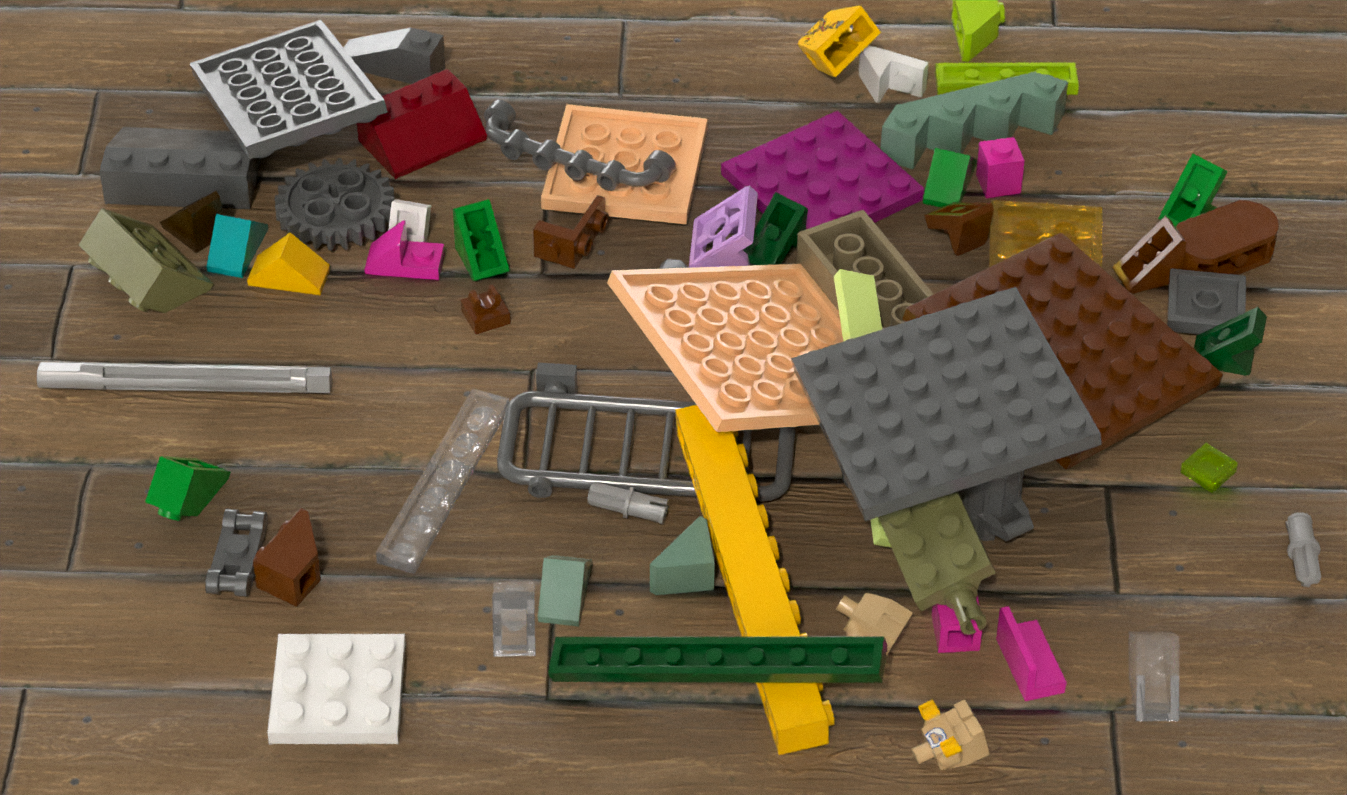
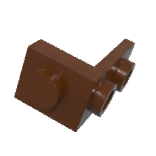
M596 196L574 230L539 220L533 229L534 257L575 269L582 257L589 255L593 241L598 233H603L607 227L609 214L605 212V197Z

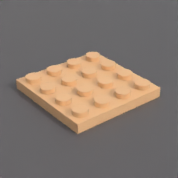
M566 104L556 141L561 149L575 153L577 150H585L591 154L594 160L604 163L616 160L623 164L626 170L632 172H643V163L648 156L655 150H661L668 153L674 159L676 169L665 182L655 181L650 185L642 187L627 186L619 183L613 191H607L598 184L596 175L587 173L582 180H573L566 174L565 165L555 162L548 170L541 196V209L585 214L593 200L599 195L605 197V212H608L610 217L687 224L707 134L708 119Z

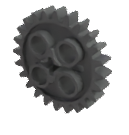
M338 158L333 165H330L326 159H323L322 166L320 167L310 162L308 163V171L297 168L295 169L296 178L286 176V185L278 186L279 195H275L276 219L280 221L281 230H288V234L291 232L294 236H299V240L304 244L310 240L313 241V249H317L322 243H325L328 250L332 251L335 244L340 243L343 249L346 250L348 249V242L351 241L361 246L362 237L365 236L374 240L375 230L384 232L386 230L385 223H388L390 220L391 203L394 201V188L390 187L388 177H381L380 169L370 172L369 163L359 168L355 159L348 165H343L341 158Z

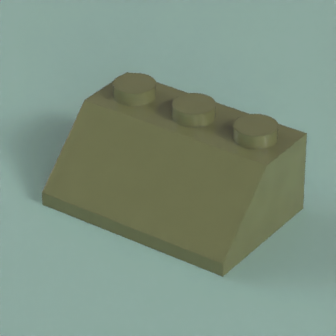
M101 208L79 243V246L89 255L88 262L97 269L105 271L109 275L108 282L117 289L126 292L130 296L128 299L129 303L143 312H148L149 309L167 313L210 291L214 285L153 225Z

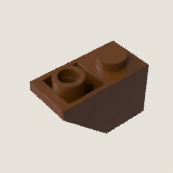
M303 508L290 520L285 521L281 525L278 534L266 546L261 547L257 551L253 560L256 588L296 607L321 581L318 552L309 513Z

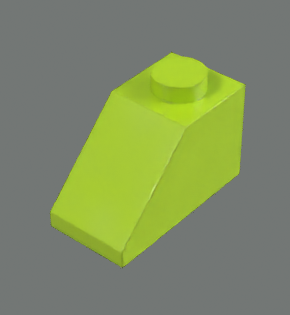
M953 0L951 19L963 62L972 60L998 38L999 23H1004L1005 20L1003 2L998 3V0Z

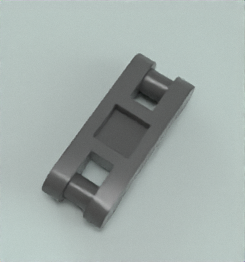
M225 509L222 530L211 569L207 571L205 590L207 594L220 595L221 591L234 592L235 596H249L255 576L253 560L257 551L263 546L267 531V512L253 511L251 515L240 514L238 509ZM238 530L250 531L249 535L237 534Z

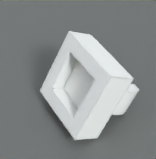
M395 199L391 203L388 231L401 221L406 220L407 241L427 242L431 205Z

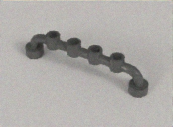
M494 100L484 112L486 134L492 141L501 145V151L507 158L517 160L523 152L533 155L534 164L542 170H549L556 162L565 165L566 174L571 179L577 181L582 180L587 173L597 176L598 184L607 191H613L619 183L627 186L642 187L650 185L655 181L665 182L676 169L674 159L668 153L661 150H655L648 156L643 163V172H632L626 170L624 165L616 160H610L608 163L594 160L591 154L585 150H577L575 153L561 149L560 145L553 140H545L541 143L530 139L522 130L516 129L511 133L507 132L506 130L516 119V113L513 107L503 100Z

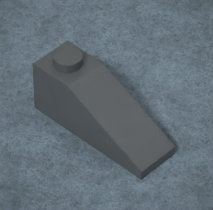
M410 27L349 39L344 46L346 52L362 72L409 84L445 69L444 36L422 29Z

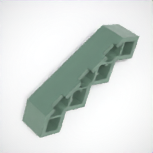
M1032 72L895 105L882 126L881 150L898 165L914 169L926 148L931 150L939 148L963 154L972 137L986 141L1012 138L1018 126L1053 135L1064 115L1068 81Z

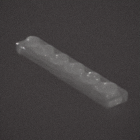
M477 389L471 390L376 551L378 564L415 574L501 425L509 398Z

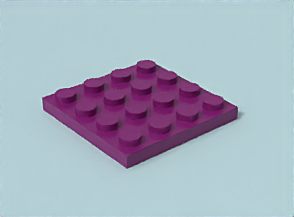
M839 111L830 113L721 163V175L738 191L746 186H751L758 193L756 208L762 214L765 212L775 192L805 206L808 209L806 229L864 210L875 223L922 201L925 191L924 187Z

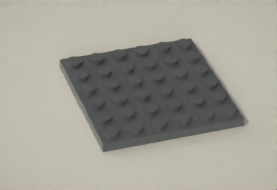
M1016 287L791 358L794 372L865 521L1102 445L1099 429Z

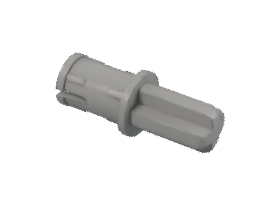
M598 482L590 486L588 492V503L590 505L623 513V518H628L630 515L662 525L665 522L669 508V499L636 492L635 487H630L629 490Z
M1303 512L1294 513L1286 521L1290 540L1287 552L1294 561L1297 580L1301 581L1302 586L1310 587L1311 584H1318L1321 580L1318 561L1321 548L1319 542L1314 538L1311 516Z

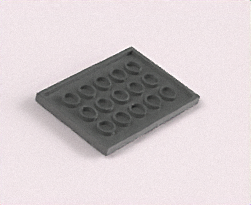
M322 20L190 63L194 78L249 159L268 157L274 151L281 148L300 146L311 138L323 134H335L340 132L343 127L358 122L367 123L376 119L378 115L387 113L383 97Z

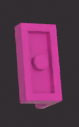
M1009 606L1001 607L999 610L996 640L1025 702L1065 693L1066 680L1038 621L1032 620L1017 624Z

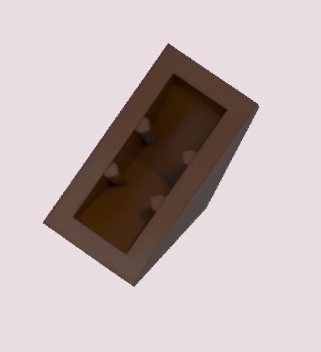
M1165 216L1112 268L1127 290L1132 294L1168 285L1170 268H1183L1187 242L1172 221Z

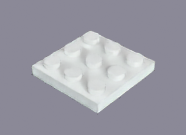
M278 634L268 724L269 744H398L406 646L405 634Z

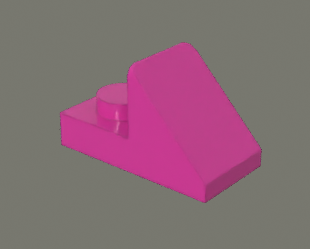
M403 220L371 243L365 265V274L439 280L445 256L444 244L407 241L406 220Z

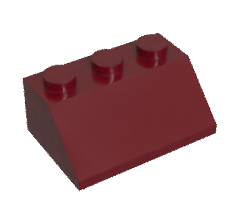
M448 69L382 96L385 100L387 113L378 115L373 121L357 123L358 141L394 179H398L487 140L486 131L467 88Z

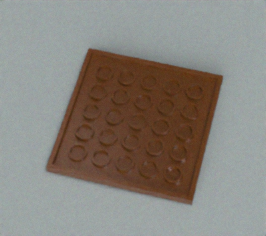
M1062 233L907 307L902 318L907 322L923 315L932 314L961 303L970 302L1016 287L1101 433L1102 445L1056 459L1066 470L1217 387L1223 377V374L1206 358L1199 354L1179 334L1174 332Z

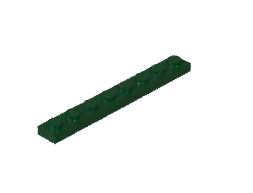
M884 636L555 637L548 674L553 682L883 683L888 645Z

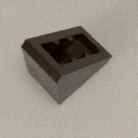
M214 191L190 203L160 222L161 226L195 253L200 252L211 245L216 214L222 215L221 199L218 192Z

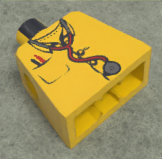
M862 6L831 10L797 44L817 70L836 77L881 31Z

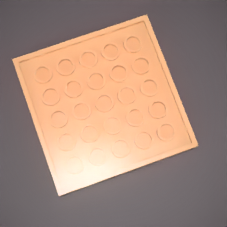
M801 264L611 271L607 284L716 432L820 425L794 372L791 358L843 342L838 309Z

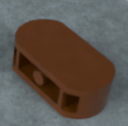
M1238 200L1178 223L1176 228L1187 242L1182 270L1239 275L1270 263L1273 258L1279 227L1276 215L1260 203Z

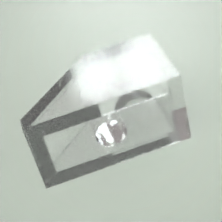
M1171 631L1129 632V680L1135 721H1179V635Z

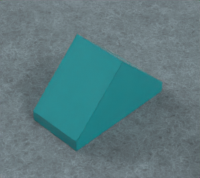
M216 214L207 261V271L243 278L268 231V224Z

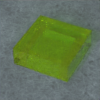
M1205 443L1182 463L1180 473L1213 493L1236 473L1238 462Z

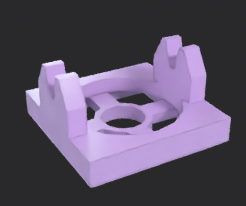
M751 186L744 187L694 219L689 268L750 266L748 254L743 249L751 245L754 239L758 193ZM721 227L722 230L715 235L717 229ZM729 233L735 234L726 240V237ZM713 241V249L706 252L707 244Z

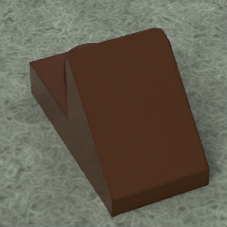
M953 202L925 214L924 217L928 229H943L944 233H948L954 254L960 256L983 246L987 242L994 208L992 203Z

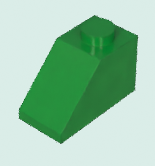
M160 456L145 502L158 507L157 514L168 519L181 521L182 516H198L227 482L231 471L197 458Z

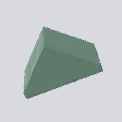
M699 516L650 563L651 593L665 595L714 590L715 562L707 519Z
M556 555L544 558L538 622L579 627L592 568V559Z

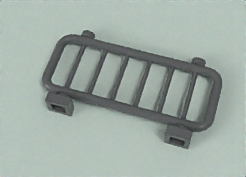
M538 362L536 371L537 391H528L516 395L509 401L505 409L497 455V468L501 475L510 482L528 485V492L534 497H549L553 487L590 489V486L595 482L629 490L630 487H635L636 492L644 494L697 497L692 481L667 479L674 416H676L675 409L696 405L695 402L577 394V365ZM527 407L549 408L539 470L521 469L513 464L520 414ZM557 408L588 410L579 473L547 471ZM596 411L627 413L619 476L587 473ZM635 414L666 416L659 478L627 476ZM795 427L779 428L775 481L767 486H757L758 497L755 498L756 502L775 500L788 490L792 475ZM744 430L743 444L747 453L748 463L752 430Z

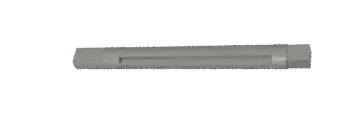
M40 362L37 369L38 388L330 393L332 372L331 367Z

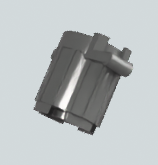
M1024 470L959 491L982 541L995 540L996 535L1007 542L1033 529L1029 510L1021 499Z

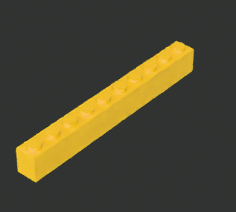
M697 405L675 409L677 436L703 518L707 519L712 547L741 637L808 636L806 632L799 633L797 625L801 624L798 605L796 600H788L786 592H790L788 575L784 567H777L775 561L779 560L777 542L774 536L767 537L765 529L769 528L766 509L763 504L757 505L755 498L758 497L757 483L754 474L747 475L745 467H748V458L744 444L736 443L735 438L738 437V431L716 432ZM756 683L778 755L829 744L828 726H832L835 723L830 701H822L819 693L823 691V683Z

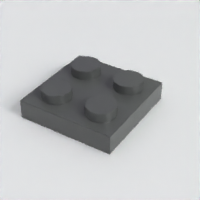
M1170 268L1167 325L1174 332L1201 334L1245 313L1246 276Z

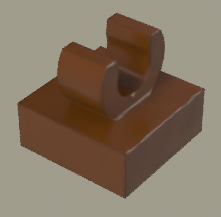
M493 284L489 285L488 292L477 295L476 291L472 290L468 298L461 299V311L475 335L511 324L510 312Z

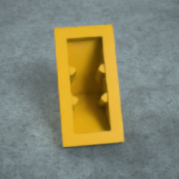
M290 232L257 255L247 283L248 286L321 295L330 272V265Z

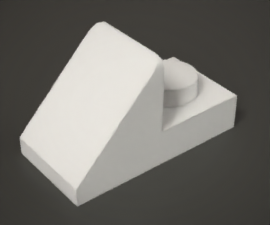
M870 45L860 53L859 76L876 103L881 101L888 88L917 97H922L926 91L928 62Z

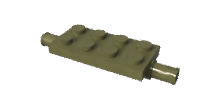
M959 491L878 517L913 599L921 612L935 604L947 605L953 609L960 624V629L964 634L976 633L971 622L972 619L975 620L979 630H982L986 626L987 620L976 600L977 589L982 580L995 574L996 571Z

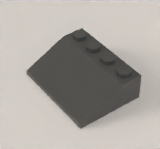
M123 127L106 146L101 163L100 177L105 204L185 207L217 191L221 199L222 208L250 209L261 158L249 159L231 131Z

